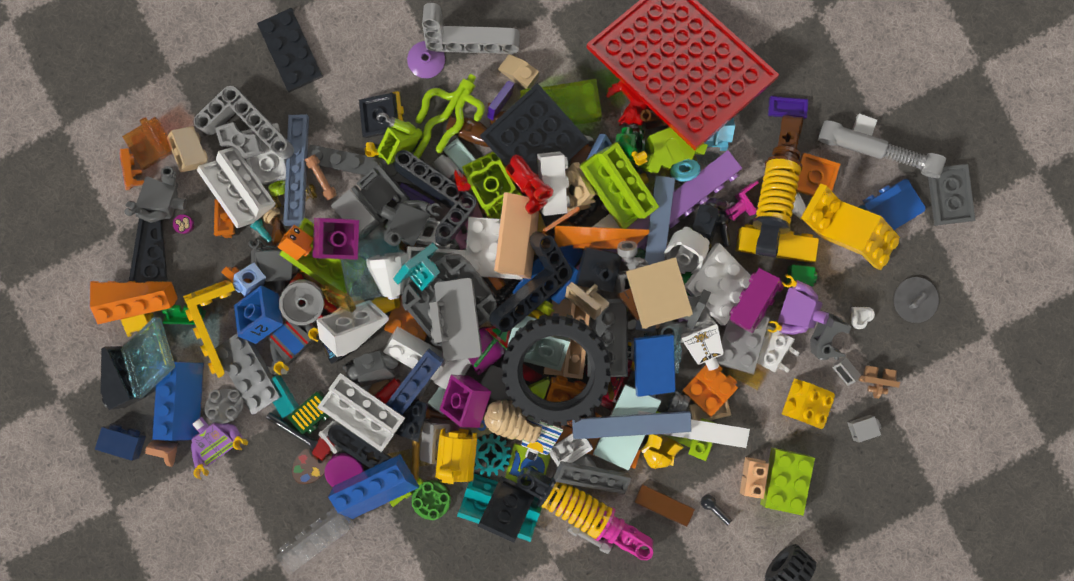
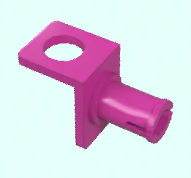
M758 181L750 183L734 195L738 203L726 210L727 215L732 214L729 216L731 220H735L745 211L749 216L756 214V208L745 193L757 185Z

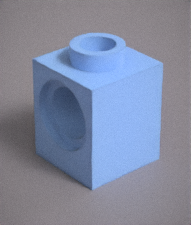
M252 263L234 274L233 286L237 292H241L245 297L259 286H263L266 277L257 265ZM248 278L251 279L252 282L246 283L243 281V279Z

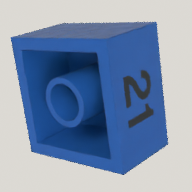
M259 286L234 305L237 335L252 343H258L283 325L282 313L279 309V294L268 288Z

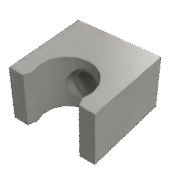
M348 190L331 205L342 219L359 220V237L362 239L380 224L351 190Z

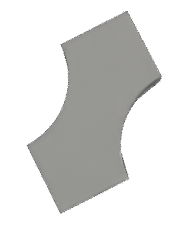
M231 122L215 128L220 146L235 147L244 159L263 154L259 137L256 134H243L237 128L236 123Z

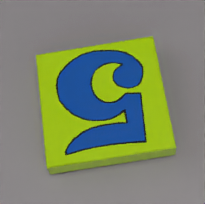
M514 443L505 478L517 483L519 473L525 466H531L546 475L551 457L550 454L538 453L536 460L533 461L525 457L528 448ZM523 476L524 479L531 480L529 476Z

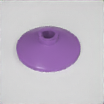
M422 41L410 49L407 62L410 70L416 76L432 78L442 71L445 64L444 52L428 50L425 41ZM424 55L429 56L427 61L422 60Z

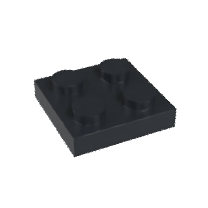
M388 93L359 99L362 136L370 138L385 135L389 123L385 122L386 118L384 116L379 117L378 121L377 115L379 113H386L390 119L392 117L398 119L396 94Z

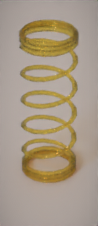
M309 184V189L312 196L310 195L307 187L306 193H308L312 199L317 198V193L314 185ZM272 196L276 203V208L284 207L279 202L278 196Z

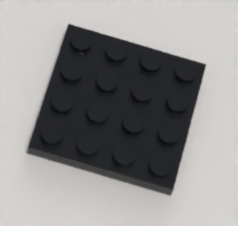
M538 83L480 135L482 140L506 166L510 164L511 158L517 154L526 161L531 170L537 175V154L561 152L569 161L590 142Z

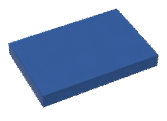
M664 334L634 338L636 396L642 397L675 392L674 335Z

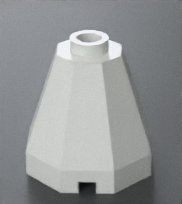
M387 253L385 256L380 257V255H376L366 259L367 267L384 297H388V299H397L400 294H403L406 279L397 284L393 278L404 263L409 260L408 253Z

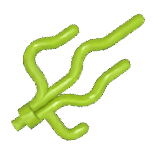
M469 74L467 79L463 78L459 87L454 92L448 93L440 88H431L424 94L422 108L415 119L418 124L422 123L427 115L430 99L433 96L437 95L450 102L442 114L431 118L426 123L423 138L415 150L414 156L420 159L431 139L433 126L447 120L455 109L456 123L445 132L436 147L437 153L443 152L450 138L457 134L464 124L463 107L466 102L477 107L474 120H481L485 112V106L482 101L470 95L476 87L473 84L476 79L474 75Z

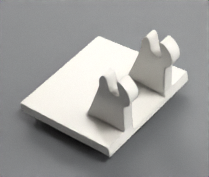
M768 326L767 328L769 330H774V328ZM778 330L773 333L766 331L757 363L774 373L778 368L788 373L790 369L785 367L781 361L787 351L797 357L800 353L791 347L795 339L784 333H779Z

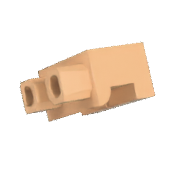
M745 457L743 475L745 476H742L740 494L764 499L769 467L765 460Z

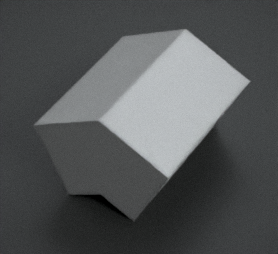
M841 357L832 367L847 386L855 383L861 376L847 357Z

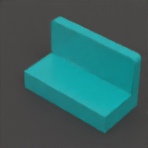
M279 375L272 379L283 397L273 402L280 416L284 418L295 411L299 405L282 376Z

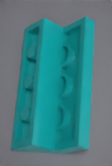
M474 474L473 481L468 483L457 517L479 524L498 482ZM534 497L517 536L531 542L542 507L537 506L539 500L537 497Z

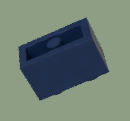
M110 424L101 428L95 450L131 461L136 460L140 457L146 436L140 435L138 430L128 429L126 431L122 429L121 425Z

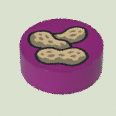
M178 215L173 221V227L178 233L188 234L194 228V221L187 215Z

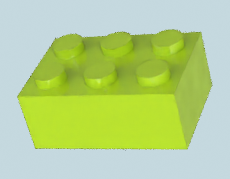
M771 447L764 499H761L760 504L765 508L804 516L815 458Z

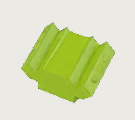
M667 128L650 135L646 139V152L648 154L646 159L648 162L638 165V168L645 172L658 173L660 167L671 168L673 164L683 160H692L694 154L704 155L708 145L704 143L695 151L671 128Z
M494 152L462 166V169L487 216L490 219H501L504 192L521 196L523 194L518 185L507 174L505 170L506 165Z

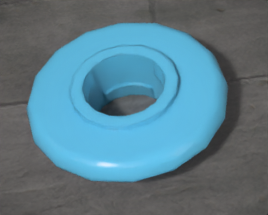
M686 159L673 164L670 168V175L677 181H690L699 175L701 168L697 161Z

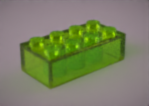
M596 79L542 87L574 125L601 121L602 114ZM530 89L520 90V96L522 97Z

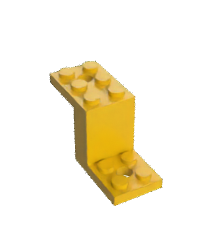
M821 183L801 217L821 238L861 254L874 268L882 270L883 266L888 263L891 252L899 244V235L882 216L841 201L828 186Z

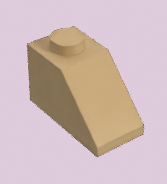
M510 54L498 68L501 73L527 92L539 78L538 70L526 61Z

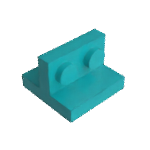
M431 243L404 263L393 280L400 284L410 277L421 291L426 289L440 273L436 264L429 260L438 247Z

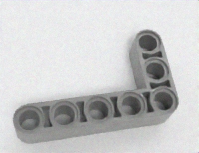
M436 3L424 5L422 27L426 48L430 51L514 54L519 51L520 32L515 28L444 26L441 7Z
M234 86L225 87L194 118V125L207 135H213L216 133V127L224 125L236 113L279 157L288 159L294 153L292 144ZM285 145L284 149L280 151L281 146Z

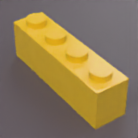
M745 225L739 228L736 251L756 254L760 230L756 229L753 225ZM793 231L780 234L776 258L809 263L816 262L819 239L813 238L812 234L802 233L801 236L794 235Z

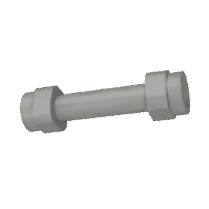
M573 523L567 529L572 535H579L599 547L600 551L606 554L612 549L613 543L610 544L605 538L604 540L596 541L587 534V531H581V526L576 528Z

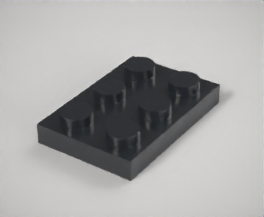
M501 476L478 527L515 543L535 496L521 489L516 482Z

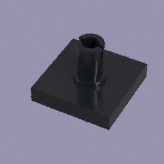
M585 246L575 284L589 288L596 284L599 290L613 292L622 257L615 252Z

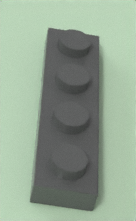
M560 461L554 475L556 482L625 494L632 479L630 474L564 461Z

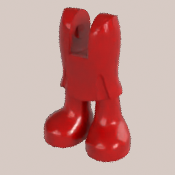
M515 154L505 170L509 177L519 186L522 193L525 192L528 196L529 201L525 206L526 211L529 214H534L548 203L547 199L553 195V189L531 170L521 156Z

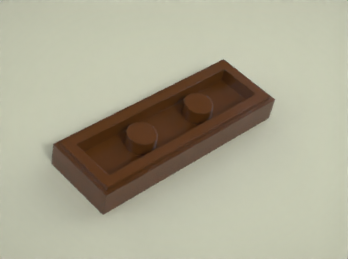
M641 484L634 500L635 503L686 527L695 511L694 508Z

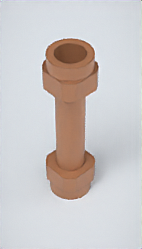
M314 154L306 158V165L308 168H312L324 190L322 194L326 200L337 196L336 190L333 186L330 187L318 165L320 163L318 157Z

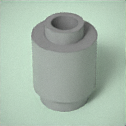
M441 155L433 163L436 171L452 182L456 181L454 171L461 170L449 157Z

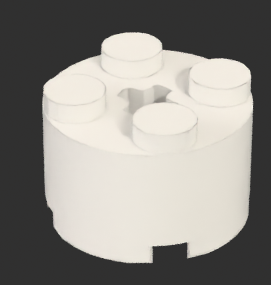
M684 227L673 234L664 252V257L666 256L667 260L676 258L680 273L691 272L693 274L700 270L709 251L710 242L690 227Z

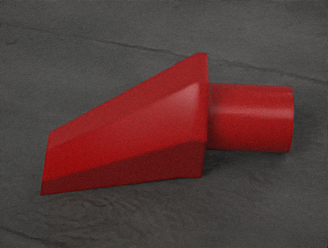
M455 170L454 176L458 190H470L471 185L468 183L467 178L459 170Z

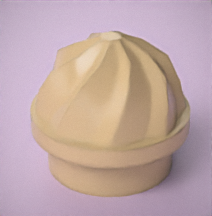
M273 207L262 217L264 222L273 226L275 218L278 217L281 220L282 214L279 208Z

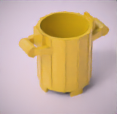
M445 428L441 429L435 477L442 480V483L454 484V482L473 481L477 433L468 435L469 430L467 429L445 433Z

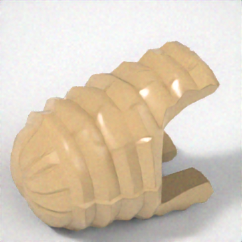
M512 400L492 402L485 413V425L496 435L507 437L508 439L525 440L535 443L541 434L542 426L527 421V417L522 414V409L519 406L515 408Z

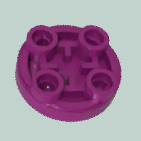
M348 453L334 454L325 467V478L333 487L364 472L362 462Z

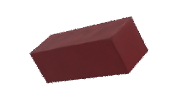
M523 364L525 380L534 383L541 379V374Z

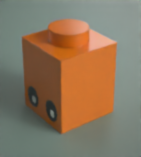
M293 225L284 234L278 248L295 260H298L302 256L306 257L311 251L312 247L310 245L313 237L296 225Z

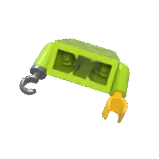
M379 113L377 120L379 121V117L384 116L386 118L385 122L389 123V127L378 149L375 148L373 142L366 143L365 154L367 157L378 155L389 165L395 162V155L399 151L406 150L412 153L418 141L423 138V133L410 122H404L394 117L390 119L386 113Z

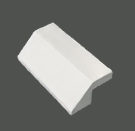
M235 147L218 151L216 161L198 166V173L236 228L254 223L275 206L274 200Z
M341 373L328 389L329 392L317 407L380 452L384 450L405 419Z

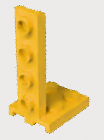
M228 279L183 296L188 310H185L189 321H194L196 326L193 328L197 339L201 338L203 342L200 348L204 357L209 356L211 363H208L209 369L212 374L216 373L218 378L224 375V370L196 305L201 304V306L212 303V299L216 297L222 299L232 295L231 292L235 291L232 282Z

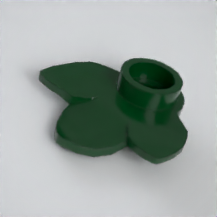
M639 125L637 128H632L633 134L636 135L637 153L646 152L644 130Z

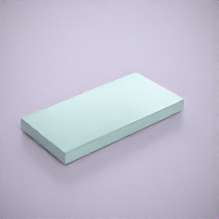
M625 384L610 416L636 415L639 411L656 413L661 400L651 395L637 397L636 389ZM645 435L600 438L593 455L629 471Z

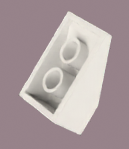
M368 300L317 319L319 339L337 357L343 356L361 346L389 318L375 304Z

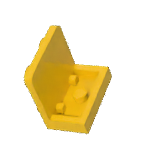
M794 378L782 415L823 429L835 394L814 384Z

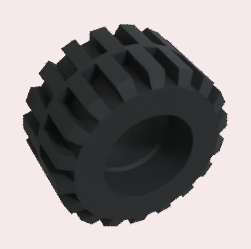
M793 544L783 549L772 560L764 579L765 581H810L816 570L817 562L799 545Z

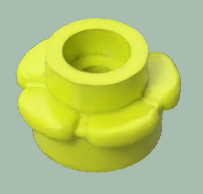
M546 300L536 308L550 316L552 311L554 312L552 309L553 305Z

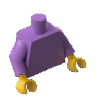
M788 274L785 275L791 281L788 284L782 282L789 289L778 322L781 324L778 325L775 321H769L768 323H774L775 329H767V331L773 333L778 330L779 333L795 335L806 332L808 328H814L816 322L826 324L829 313L820 311L822 302L818 301V295L812 287L799 280L794 281L792 276Z

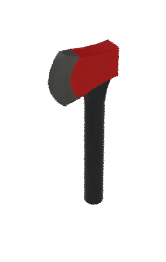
M271 412L266 416V419L307 444L313 450L312 454L323 461L331 452L329 445L321 437L317 441L306 434L302 435L298 429Z

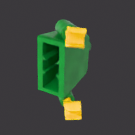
M624 127L621 130V134H616V142H618L638 173L639 170L636 168V164L642 165L648 162L646 159L647 154L645 151L637 153L636 135L633 134L632 128ZM645 172L639 175L644 184L649 182Z

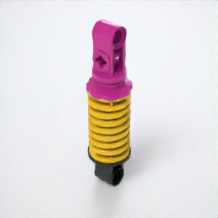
M525 466L521 469L517 484L521 489L539 498L538 507L545 508L551 513L556 508L555 515L557 517L561 516L562 520L568 519V523H574L576 528L581 526V531H587V534L596 541H599L602 537L607 539V542L610 544H616L622 550L628 551L640 560H649L653 556L652 538L638 531L632 525L625 523L624 519L615 517V509L613 507L606 506L605 503L592 498L585 491H579L578 487L556 482L554 475L549 478L531 466ZM523 476H529L531 480H526ZM646 546L648 547V549H642L640 547Z

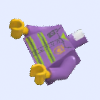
M202 417L192 424L199 432L191 439L192 458L195 466L194 477L201 480L200 473L202 471L205 476H208L209 471L204 468L205 465L208 467L232 448L242 450L240 447L241 443L248 445V441L242 439V435L235 425L230 423L218 424L215 422L208 425Z

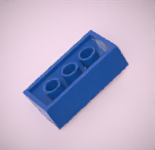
M158 361L152 440H191L199 433L192 424L201 416L204 363Z
M397 455L333 486L328 498L339 514L354 519L419 488V484L402 456Z

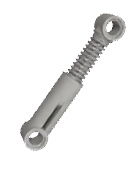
M829 120L824 121L818 137V141L827 145L841 146L878 159H882L885 156L889 160L892 159L893 161L896 160V162L899 161V163L909 164V166H916V168L920 169L921 174L931 178H940L946 161V157L935 153L921 155V153L918 154L914 151L911 152V150H904L901 147H894V145H888L886 140L845 128L841 124Z

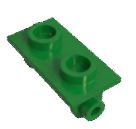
M173 305L169 309L162 310L163 314H166L163 324L195 325L194 321H189L185 310H188L186 305L183 307L184 310L181 309L180 305ZM196 305L203 320L206 310Z

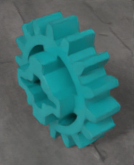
M490 434L489 438L482 435L483 440L477 439L476 465L474 470L480 468L481 475L485 471L488 476L491 475V472L498 475L499 469L503 472L505 471L504 464L509 465L506 458H510L511 455L507 454L506 451L510 450V447H504L506 441L500 442L499 435L495 439L493 434ZM487 443V447L478 451L481 445ZM494 443H497L503 452L497 451L494 448ZM491 446V450L495 454V456L491 457L489 464L488 457L485 456V453L489 452ZM477 458L483 459L486 462V467L482 466ZM498 459H500L501 462L497 466L493 467V464Z

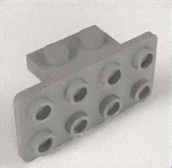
M471 278L437 282L434 285L436 302L429 303L430 307L428 309L429 318L432 320L431 336L434 339V343L442 342L445 361L480 357L482 355L473 280Z

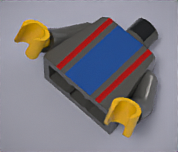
M287 320L269 338L271 341V354L275 364L274 371L282 375V368L288 371L289 367L286 364L292 363L314 340L319 341L316 337L318 329L312 323L296 325Z

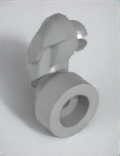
M622 241L617 245L618 255L622 257L623 262H625L624 264L628 266L629 270L649 265L645 259L634 257L637 254V244L635 242Z

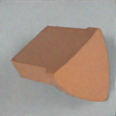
M153 440L146 447L145 454L162 457L167 466L173 467L178 443Z

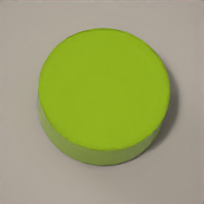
M284 180L276 181L268 187L271 196H280L285 193Z

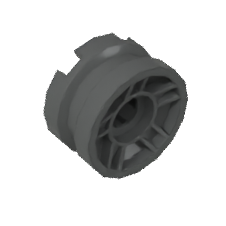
M675 390L668 401L664 413L685 412L690 397L682 396L680 392Z

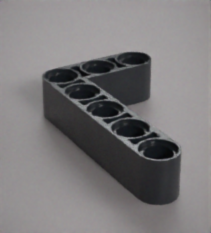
M406 150L399 151L395 155V170L450 208V211L437 226L435 233L437 244L441 246L449 245L466 224L468 218L473 215L476 206L475 197L467 191H459L454 182ZM400 161H406L407 164H401ZM420 171L423 174L417 175L415 172ZM432 182H436V183H438L439 185H438V186H433L431 183H432ZM447 193H452V194H454L455 196H454V197H449V196L447 195ZM462 204H469L471 207L465 208ZM451 218H458L460 221L453 222ZM446 232L449 236L443 237L440 233Z
M536 231L531 235L530 245L544 266V269L491 313L489 317L490 324L500 331H510L570 280L572 269L552 236L540 231Z

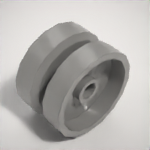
M298 279L291 282L284 289L279 299V309L283 317L296 325H308L314 322L321 315L324 308V294L321 288L315 282L307 279ZM299 300H304L306 304L303 303L302 305H300Z

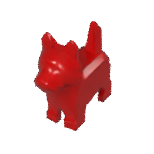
M621 80L619 83L612 84V87L608 88L607 98L622 91L630 101V104L625 108L623 115L618 120L619 126L624 123L642 126L644 121L641 119V112L646 110L648 106Z

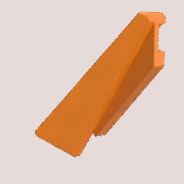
M555 226L554 240L558 247L573 245V248L584 249L587 246L596 249L617 250V245L620 242L633 241L638 244L649 234V230L575 226Z

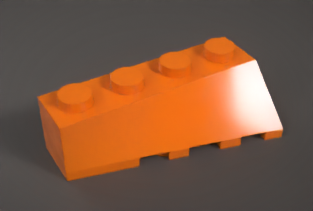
M90 282V308L97 324L169 309L178 300L172 282Z

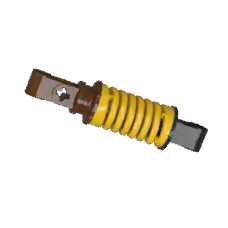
M783 115L778 146L773 149V156L769 157L765 162V175L756 211L757 216L753 220V226L760 230L756 245V255L776 258L780 234L788 233L791 230L790 217L793 214V203L795 202L796 190L798 188L797 183L799 182L798 176L803 167L798 161L800 152L797 150L803 126V117Z

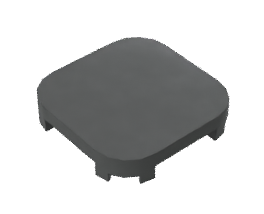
M456 253L446 254L434 262L440 273L426 289L421 291L414 281L411 280L404 288L402 294V305L405 311L408 310L435 346L442 347V342L434 343V339L431 336L432 320L429 318L428 309L430 307L429 303L436 302L434 285L437 282L471 278L473 280L479 327L489 321L491 313L497 306L496 297L491 288L465 257Z

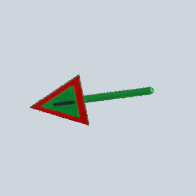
M494 326L485 329L494 339L476 361L474 367L481 363L497 341L507 349L510 331L502 332Z

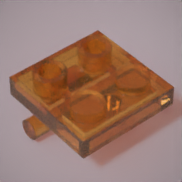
M146 117L140 119L141 125L122 136L143 170L172 154L167 140L168 135L156 117L149 121Z

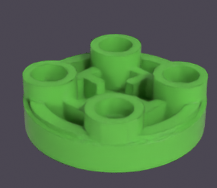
M436 480L424 481L419 488L415 489L412 495V507L424 519L436 520L442 517L449 509L451 503L448 488Z

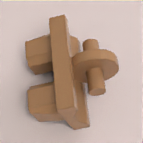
M866 366L864 375L859 378V381L874 384V386H868L867 391L873 392V397L877 399L882 394H888V389L883 388V385L897 388L900 386V382L896 381L897 371L884 369L883 378L880 379L877 378L878 367Z

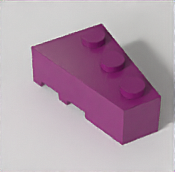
M760 268L757 272L752 273L748 288L743 289L739 296L740 301L738 305H734L729 314L732 323L752 334L764 318L768 306H772L774 303L773 297L776 292H781L784 288L780 278Z

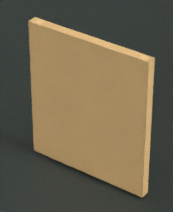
M676 258L626 271L642 329L693 315Z

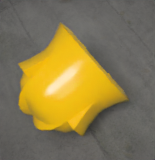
M662 434L649 435L648 441L641 449V452L644 453L647 464L651 468L657 469L668 467L669 465L673 466L676 454L684 446Z

